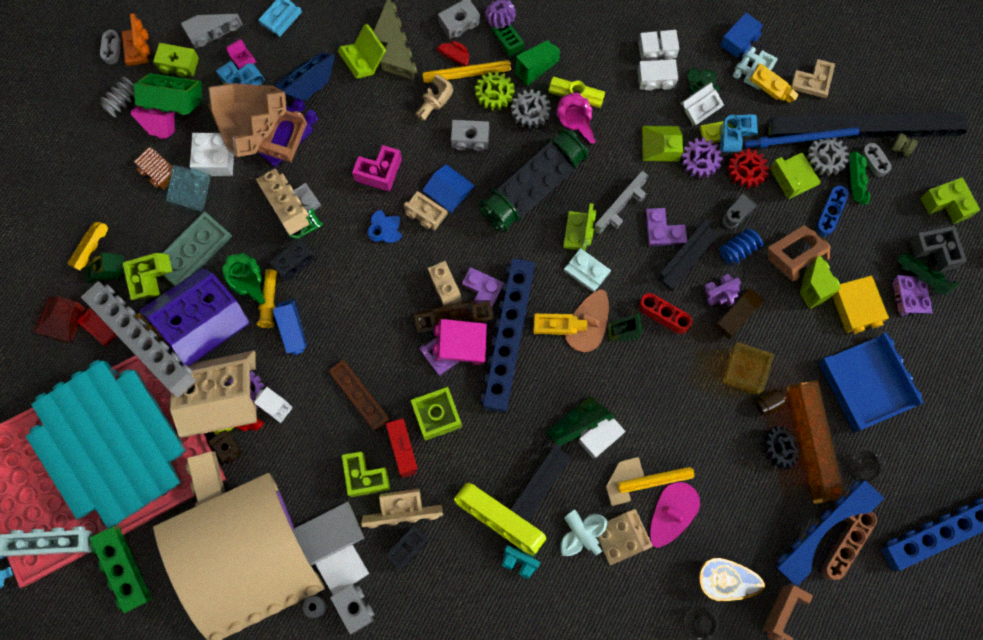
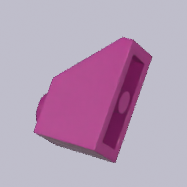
M137 106L131 111V115L150 135L166 139L175 132L174 111L162 112L160 109H144L142 106Z

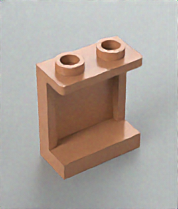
M794 585L782 586L762 631L768 633L767 637L771 640H793L794 638L783 632L795 603H810L813 595Z

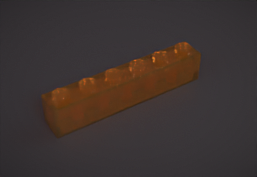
M818 381L799 382L787 387L813 502L814 504L833 502L841 495L845 496L819 383Z

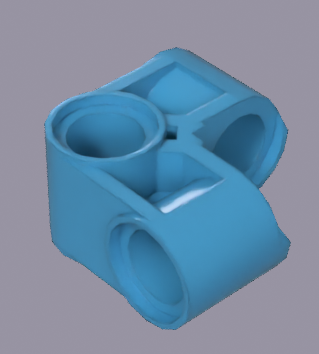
M230 61L216 70L223 83L261 85L264 81L263 75L253 63L246 64L243 68L237 70Z
M752 114L727 116L720 126L721 152H741L742 136L758 135L757 116ZM727 123H731L734 128L728 127Z

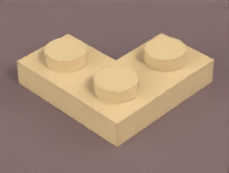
M817 59L813 74L796 70L790 89L826 98L835 64Z

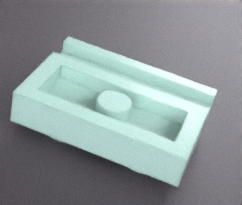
M581 248L567 267L564 268V272L593 293L611 271Z

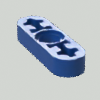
M836 186L830 192L816 225L818 234L828 236L834 231L849 196L848 190L845 187ZM837 192H840L841 198L837 202H835L837 198ZM828 207H834L837 210V214H829ZM827 219H828V220H830L829 223H828V225H827V228H828V229L825 230L823 225L825 224V222H826Z

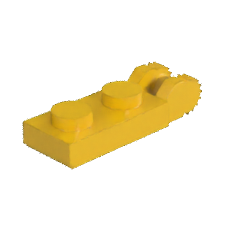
M95 222L90 226L67 263L69 266L81 270L87 265L89 255L98 246V240L101 237H105L106 232H108L107 225Z

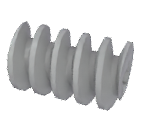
M125 77L121 78L123 84L120 82L116 83L118 89L111 87L112 93H105L108 99L100 98L102 104H99L115 118L117 116L114 111L116 110L121 113L122 111L119 106L121 105L126 108L125 101L131 103L130 96L135 97L134 84Z

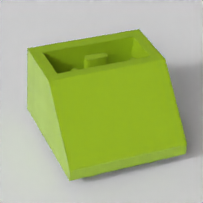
M821 255L806 268L800 290V295L809 309L829 300L841 289L838 279L832 275L829 270V264L823 260Z

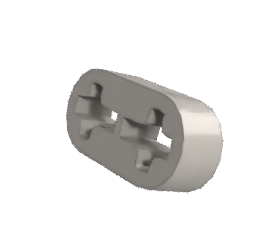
M107 30L102 36L100 56L107 64H114L119 59L121 38L114 30Z
M867 144L862 150L861 155L865 157L867 165L874 175L878 177L885 176L891 169L889 160L877 144ZM878 166H884V169H879Z

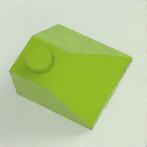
M642 126L643 161H680L683 153V139L679 126Z

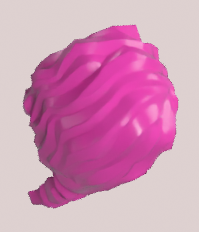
M578 92L566 94L560 99L557 108V116L560 123L573 131L578 130L590 144L596 143L590 127L592 107L589 104V100L582 97Z

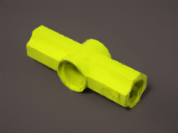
M557 77L552 78L549 93L563 97L566 94L579 91L582 97L589 100L591 106L601 108L605 95L604 91L587 87L581 81L570 82Z

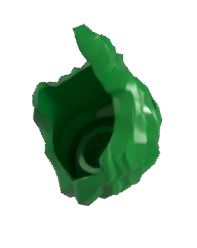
M244 252L226 257L222 270L223 277L228 286L240 295L248 294L259 304H264L265 299H263L264 296L260 288L262 279L255 258H250Z

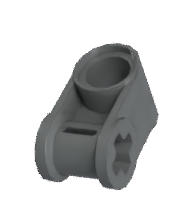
M742 194L723 217V225L727 229H735L758 205L745 194Z

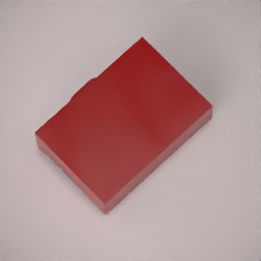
M404 419L386 423L400 475L402 478L415 475V470L418 468Z

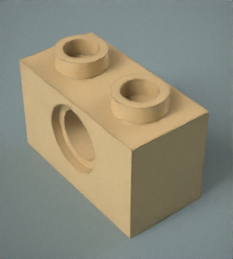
M446 261L429 267V276L442 305L461 301V294Z

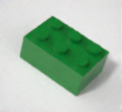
M148 73L134 83L135 105L142 106L144 109L156 108L162 112L176 111L182 115L189 114L202 103V81Z

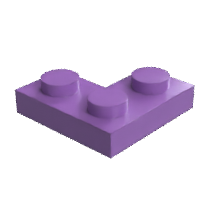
M665 208L646 209L649 247L684 245L687 242L685 225L667 226Z
M470 267L462 282V286L478 293L474 301L490 300L492 309L504 283Z

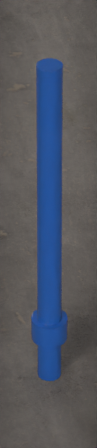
M859 127L767 138V136L759 137L756 140L745 141V148H767L768 145L859 135Z

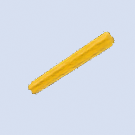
M509 60L428 71L423 72V81L425 83L433 82L436 74L449 80L489 74V72H505L511 70V64Z

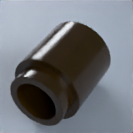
M774 389L759 397L755 404L758 411L764 416L783 408L786 405L785 401L787 399L782 391Z

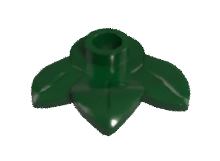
M695 68L689 71L687 78L690 82L689 91L691 94H694L708 83H712V87L717 92L720 90V87L714 83L716 74L713 71L704 70L700 73Z

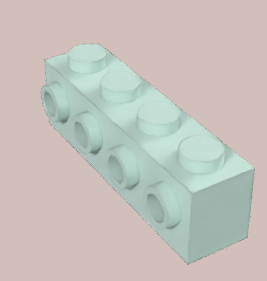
M72 527V531H65V528H51V532H44V529H31V533H23L24 530H11L10 534H0V556L15 557L92 552L90 547L92 531L85 530V527Z

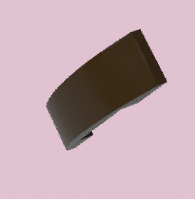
M476 300L427 309L414 314L417 333L433 331L434 326L441 319L464 322L474 320V323L493 320L490 300Z

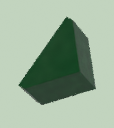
M638 313L607 322L609 341L637 340L642 334L641 318Z

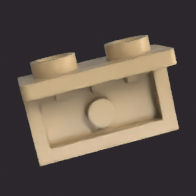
M418 191L409 203H404L407 216L412 219H418L422 226L427 229L431 228L434 231L448 214L447 210Z

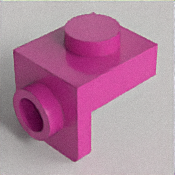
M241 39L226 47L227 52L239 70L246 64H254L256 62Z

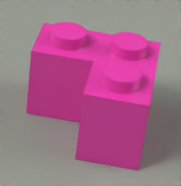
M382 145L376 161L358 156L352 172L354 180L390 192L402 161L400 150Z

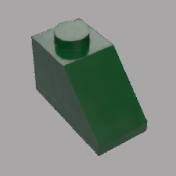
M100 253L85 266L86 283L113 280L125 273L123 267L124 255Z

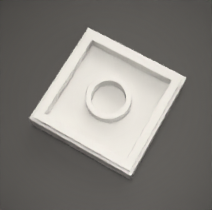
M353 545L316 563L318 570L333 595L370 574Z

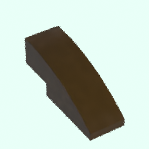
M749 288L718 322L715 328L730 340L763 303L764 299Z

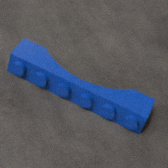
M856 480L849 487L851 491L846 496L841 495L835 501L836 506L831 511L829 509L820 516L822 520L817 525L812 524L806 530L807 535L802 540L799 538L792 544L791 547L793 549L788 555L784 553L778 558L777 562L779 564L777 568L794 585L798 586L811 573L815 549L820 539L831 527L847 517L870 513L884 499L866 480H861L860 482Z

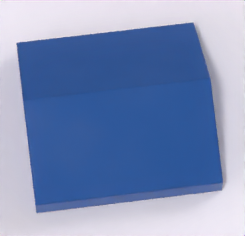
M446 164L433 174L423 192L449 213H452L471 192L474 185Z

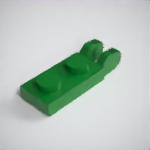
M852 152L849 154L853 199L862 205H866L870 201V193L867 192L868 177L865 172L867 161L858 152Z

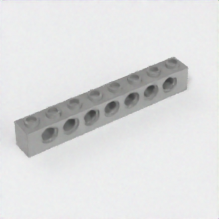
M98 281L81 298L164 386L179 398L196 381L191 376L193 371L186 364L182 366L179 363L181 359L174 352L171 354L168 352L170 347L162 340L158 342L157 338L159 336L151 328L147 330L146 327L148 325L140 317L138 319L134 317L137 313L129 306L126 308L124 306L126 302L119 295L115 297L113 295L115 291L108 284L104 286Z

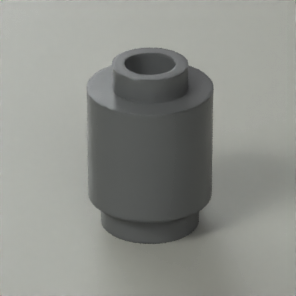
M318 596L309 597L303 603V612L310 618L320 617L326 611V602ZM312 603L316 604L315 611L311 610Z

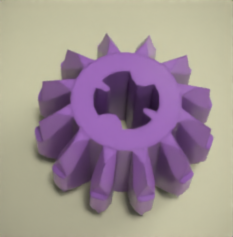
M497 0L487 6L485 16L491 27L495 26L496 29L503 27L504 29V26H510V23L515 21L516 11L511 1Z

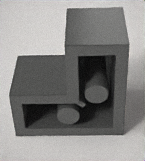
M955 226L921 232L910 240L914 256L918 258L934 255L940 272L956 269L967 262Z

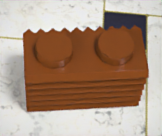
M150 146L134 161L137 165L136 170L143 177L147 175L150 178L148 181L155 188L160 186L163 190H166L179 177L176 169Z

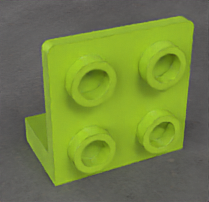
M364 24L355 44L340 46L338 53L356 78L373 75L386 52V49L368 24Z
M803 153L785 161L782 157L778 158L770 168L788 200L821 183Z
M590 203L588 213L569 211L563 248L580 250L581 248L586 251L587 245H591L594 231L593 225L596 217V210H593L594 204Z

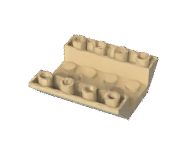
M255 351L193 363L189 368L193 371L191 376L196 381L179 398L171 392L170 411L180 438L256 423V404L250 398V370L256 369ZM229 379H233L232 384L225 386ZM195 386L194 392L188 394L190 388Z

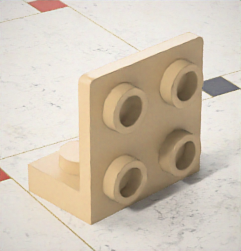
M636 509L607 521L605 531L598 537L610 565L653 547Z

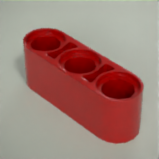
M645 294L639 303L641 313L678 334L686 333L692 325V318L689 314L654 294ZM650 301L653 307H646L644 302ZM662 310L667 311L670 316H669V317H664V316H662L661 311H662ZM678 320H683L686 323V327H681L678 324Z

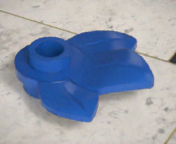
M382 210L375 212L371 217L372 225L367 231L368 237L374 242L382 240L387 243L397 242L402 238V234L397 231L400 225V217H385ZM380 231V234L376 236L374 235V232Z

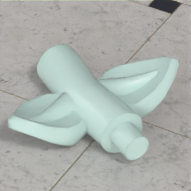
M573 510L564 517L572 531L566 533L562 538V556L575 555L582 550L583 546L588 551L592 550L595 556L602 552L598 546L600 542L595 537H599L607 527V519L599 514H591L583 522L576 510Z

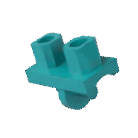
M507 545L503 554L502 566L512 570L515 562L523 565L519 575L529 579L533 572H536L541 562L533 559L534 556L527 554L516 546L514 549Z

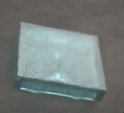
M173 165L166 201L203 211L211 175L179 165Z

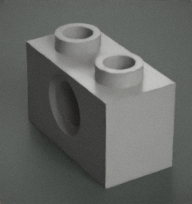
M463 0L439 13L438 21L448 38L452 39L453 37L460 36L468 29L475 28L480 23V16L470 0Z
M452 120V148L457 150H488L489 122ZM474 135L473 138H467L466 136Z
M354 584L330 597L350 634L373 622L372 616L375 615L369 604L365 605L362 599L365 596L359 586L356 587ZM352 602H356L359 605V611L356 614H352L349 611V606Z

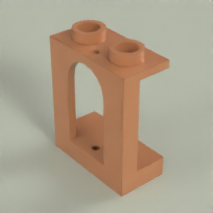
M286 111L276 121L275 127L268 137L264 138L258 146L260 148L257 152L292 162L307 122L301 113ZM282 121H291L294 124V131L287 147L271 143L277 126Z
M805 225L768 247V260L791 281L799 278V269L814 261L818 256L821 255L827 260L830 259V245L828 242L822 240L815 231L810 230ZM803 238L812 248L792 260L782 251V249Z

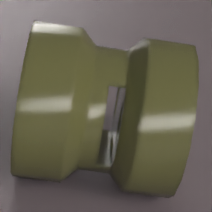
M900 133L895 139L891 150L900 151L904 156L909 157L918 141L913 138L908 139L906 135Z

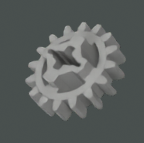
M531 89L530 93L524 90L523 95L518 93L517 99H513V105H511V111H513L512 118L516 117V123L521 121V127L527 124L529 129H531L532 125L538 128V123L544 125L545 119L548 120L549 118L548 113L551 110V107H549L550 101H545L546 95L540 96V91L535 94L533 89Z
M836 137L832 140L826 138L814 141L807 151L809 152L807 159H811L810 166H815L813 170L819 169L820 175L826 172L827 176H830L832 172L836 175L839 170L842 171L849 161L846 159L849 153L845 152L847 146H841L843 141L836 142Z

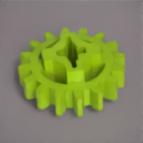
M496 71L495 75L489 72L488 77L482 75V80L477 81L478 86H475L476 99H479V104L484 103L485 109L491 106V111L495 107L501 110L502 105L508 107V102H512L514 84L511 83L510 77L505 79L504 73L499 76L498 71Z

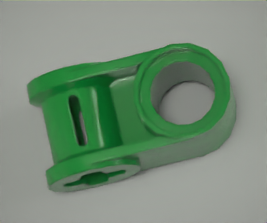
M314 208L307 211L309 216L306 219L309 225L300 229L299 234H291L289 237L298 239L323 225L322 221L320 222L315 215Z

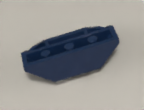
M318 53L314 58H310L274 83L273 86L284 91L287 97L301 101L308 100L313 93L321 90L329 82L334 54Z

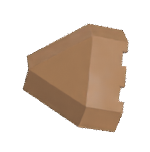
M223 83V85L208 87L210 99L208 106L226 149L236 157L255 154L260 148L258 146L263 139L267 138L274 129L276 121L287 111L285 92L274 86Z

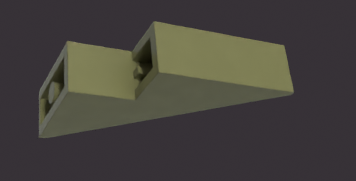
M387 0L374 30L375 35L386 49L380 61L382 70L414 80L417 68L415 62L411 63L410 58H412L410 47L406 48L405 45L407 42L405 32L400 31L402 27L401 20L395 16L397 12L395 3Z

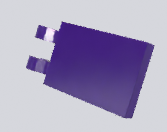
M296 99L291 108L286 105V110L300 113L306 107L303 105V101ZM312 109L305 115L307 125L299 144L313 131L311 125L318 120L317 114ZM291 121L279 123L271 143L287 147L294 131V124ZM258 152L274 168L282 161V159Z

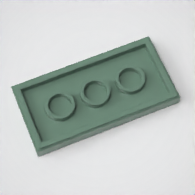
M204 211L162 253L169 254L173 272L163 276L174 286L178 285L199 271L232 235Z

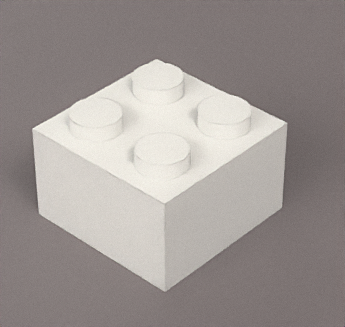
M192 133L190 168L196 176H233L234 154L226 149L220 133Z

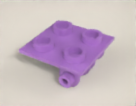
M897 275V278L893 279L892 285L895 297L901 296L895 299L896 302H900L897 303L898 313L901 316L909 315V313L932 314L927 283L921 282L915 276Z

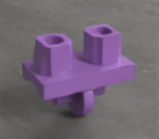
M727 274L720 279L721 286L717 287L714 282L705 285L709 306L718 302L721 305L726 303L728 306L734 305V298L738 297L737 293L740 292L739 284H741L739 278L733 279Z

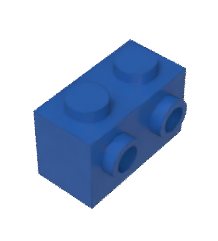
M745 13L723 37L720 46L738 58L742 53L745 54L749 50L750 44L753 41L756 42L760 38L763 24L748 13Z

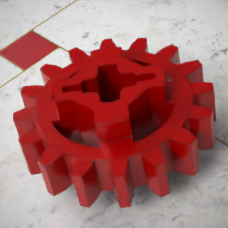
M747 148L745 153L743 150L738 154L734 153L733 159H730L727 171L731 172L729 178L734 177L733 183L739 182V187L745 184L747 189L751 185L756 188L758 183L762 184L768 176L769 166H765L768 160H762L763 154L758 156L757 150L751 153L749 148Z

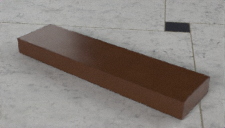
M344 359L328 370L374 432L390 421L389 417Z

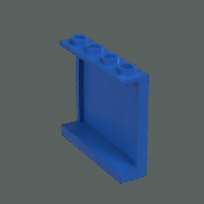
M883 333L879 337L834 356L826 357L818 362L854 433L924 403L921 392L916 389L912 375L903 365V358L895 350L894 342L887 333Z

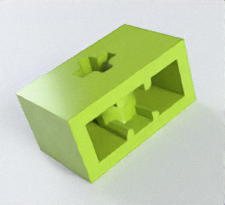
M159 43L153 62L162 73H174L181 77H193L199 57L194 49Z

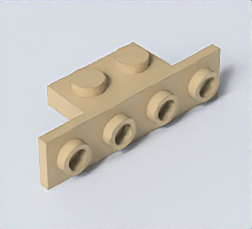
M420 489L380 494L382 513L364 515L362 517V527L375 528L382 524L396 525L403 521L412 523L425 518L434 520L439 518V516H443L442 505L422 507Z

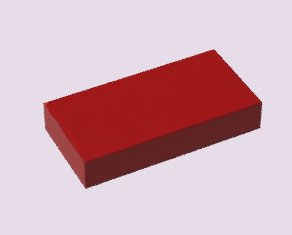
M89 308L76 321L105 347L117 336L92 308Z

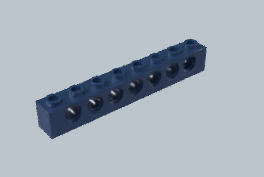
M513 258L512 264L507 266L506 275H509L508 282L504 281L502 293L506 294L505 299L500 301L499 311H502L501 318L497 317L495 329H498V334L493 336L492 347L495 348L494 354H490L488 366H491L490 373H486L484 381L487 389L486 392L482 391L480 403L484 404L483 409L507 413L535 262ZM520 277L523 279V282L517 284L513 280ZM517 295L520 300L513 302L510 300V297ZM509 313H514L516 315V318L514 320L507 319L506 315ZM505 331H510L513 336L505 338L502 334ZM506 349L509 351V355L502 357L499 355V351ZM497 368H504L506 373L499 376L495 373V370ZM495 386H499L502 389V392L498 395L493 394L491 391Z

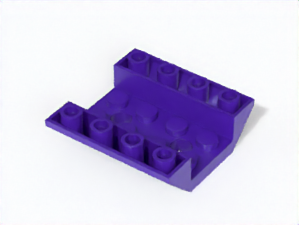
M204 268L139 310V313L150 326H154L172 348L173 352L181 359V364H186L188 367L250 324L235 298L213 273ZM206 296L214 297V301L211 303H205L203 300ZM174 318H180L182 320V322L179 325L171 324V321Z

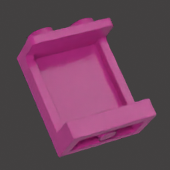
M441 319L434 326L436 344L433 345V355H435V361H440L441 359L473 362V365H481L485 362L486 324Z

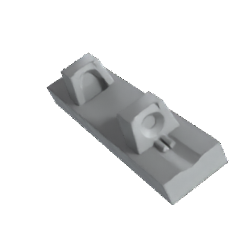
M641 171L595 224L594 231L600 235L609 224L618 229L623 220L617 214L632 197L639 202L645 198L646 193L641 189L648 177L645 172Z

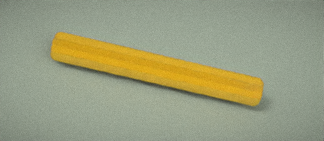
M687 467L617 483V487L620 493L631 492L694 478V471L692 468Z

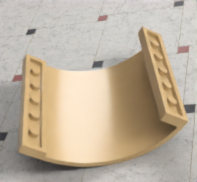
M270 473L264 474L153 527L159 552L171 583L187 614L207 640H222L325 589L323 582L312 569L292 531L276 492L278 491L277 484Z

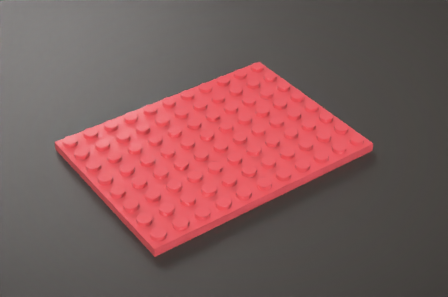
M135 355L111 367L117 370L119 374L128 369L130 371H138L178 435L170 411L171 392ZM33 407L1 423L0 534H10L11 530H24L23 533H31V529H44V532H51V528H65V531H72V527H85V530L92 531V536L107 530L108 528L96 510L82 519L75 518L25 436L30 433L29 430L39 424L43 426ZM205 433L180 438L187 452L173 460L171 464L183 483L117 524L123 535L196 497V494H193L191 490L193 480L192 476L187 472L186 463H188L187 458L213 452ZM219 465L222 481L224 482L226 477ZM90 552L7 558L19 587L24 588Z

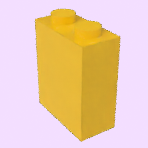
M872 276L840 284L841 289L832 296L846 333L853 331L854 334L865 331V328L870 326L872 329L883 326V322L889 318Z

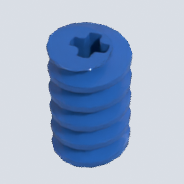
M746 228L743 233H739L737 237H733L731 241L720 247V255L728 265L732 266V261L738 264L740 262L739 258L745 259V254L750 255L751 250L756 251L757 246H763V242L754 230Z

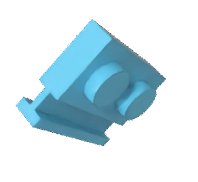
M276 0L261 16L259 23L280 37L302 11L300 7L295 6L289 0Z

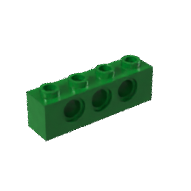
M119 525L90 537V547L98 555L100 560L98 561L99 567L107 575V585L116 595L115 602L120 610L122 609L123 613H126L151 600V595ZM109 545L112 546L115 550L113 556H110L107 553V547ZM117 564L123 567L122 575L115 571ZM125 583L130 584L132 588L131 593L125 592Z

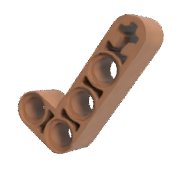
M872 511L844 519L848 522V525L821 567V574L825 579L839 580L844 577L877 523V518ZM862 515L867 518V525L861 522ZM852 532L857 535L856 542H853L851 539ZM842 548L847 553L845 559H843L840 555V551ZM831 567H834L833 571L835 572V574H832V570L830 569Z

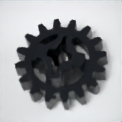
M775 426L767 430V434L762 436L765 442H762L761 445L765 447V450L762 452L768 455L766 460L771 459L772 461L771 466L777 465L778 469H788L797 465V460L801 459L798 453L802 452L798 448L801 442H796L795 440L797 435H792V430H786L785 426Z

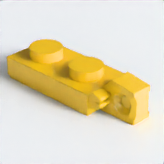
M761 63L756 66L749 79L776 100H786L788 103H791L799 95L793 89H790L791 86Z
M534 314V334L572 335L577 334V331H587V320H578V317L573 316V314Z

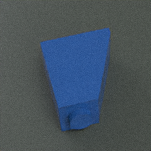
M295 299L276 304L273 312L286 353L292 352V355L302 353L307 344Z

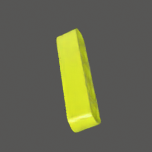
M466 483L454 497V501L461 508L529 555L534 556L546 540V536L539 529L471 483Z

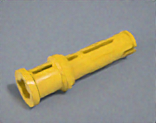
M271 269L265 270L263 288L265 303L259 305L260 318L257 321V325L263 328H272L275 325L273 322V308L275 306L274 296L277 271Z

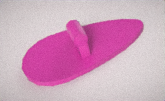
M675 482L663 490L651 522L650 539L653 547L659 548L673 541L685 530L698 513L700 498L697 491L691 485Z

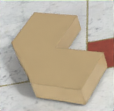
M639 457L618 463L606 485L611 507L631 501L629 492L620 493L618 491L617 483L644 477Z

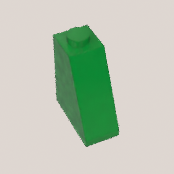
M547 40L516 56L515 75L526 86H529L559 61V48Z

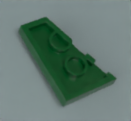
M909 253L902 254L897 260L901 263L900 266L904 270L915 273L918 280L932 285V289L938 294L946 295L956 290L960 285L955 280L952 283L947 281L945 274L940 271H930V267L926 263Z
M589 396L545 433L555 444L561 446L579 437L582 431L590 427L594 429L598 427V423L606 419L610 421L614 419V416L609 410Z

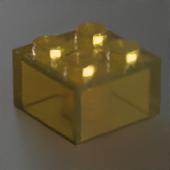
M736 342L731 347L721 383L756 395L761 394L766 386L774 354Z

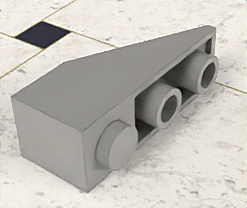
M238 14L197 15L181 23L195 49L205 46L208 42L221 38L224 34L235 31L242 26Z

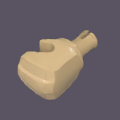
M436 74L433 80L439 94L434 95L432 90L428 88V94L425 93L422 96L424 104L415 113L418 118L422 117L421 120L423 121L426 120L433 109L439 110L453 93L450 82L440 75Z

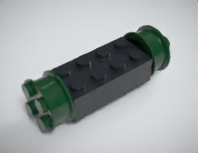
M561 128L554 139H548L547 143L542 145L496 188L491 190V195L486 200L479 201V212L484 217L487 216L491 221V226L496 231L500 229L507 233L509 231L508 227L512 223L519 222L524 215L577 169L576 165L588 159V148L577 139V135L573 130Z

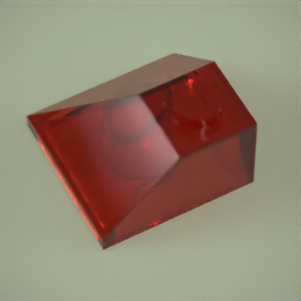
M50 296L47 299L34 332L71 343L79 324L76 321L83 315L85 307L73 300L59 296Z

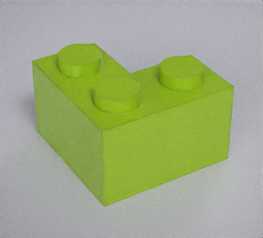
M963 177L930 189L920 198L928 214L946 208L954 224L969 219L980 211Z
M154 253L123 262L131 300H147L160 296L156 277L173 273L169 254Z
M363 452L342 455L348 496L357 497L390 490L386 468L367 471Z

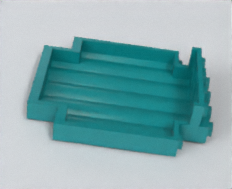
M97 360L88 366L89 369L85 372H76L67 383H58L49 394L43 393L35 398V402L31 406L43 423V426L41 424L34 426L25 437L75 518L82 519L96 510L109 529L183 483L171 462L186 453L187 449L138 371H130L128 369L119 374L117 370L110 367L108 362Z

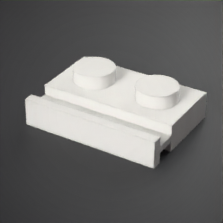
M708 83L681 102L692 125H697L724 106L717 91L712 87V83Z

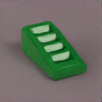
M511 24L510 26H504L507 29L501 32L499 30L503 27L498 29L495 26L492 27L494 34L508 57L524 50V42Z

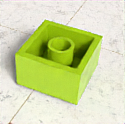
M448 387L411 400L425 441L462 428Z

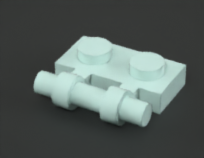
M751 46L742 55L743 59L736 65L733 77L739 79L741 74L746 75L744 82L760 90V87L749 80L754 69L761 63L769 70H772L778 58L764 51H761L758 56L754 54L756 49ZM749 62L754 63L752 68L747 66Z

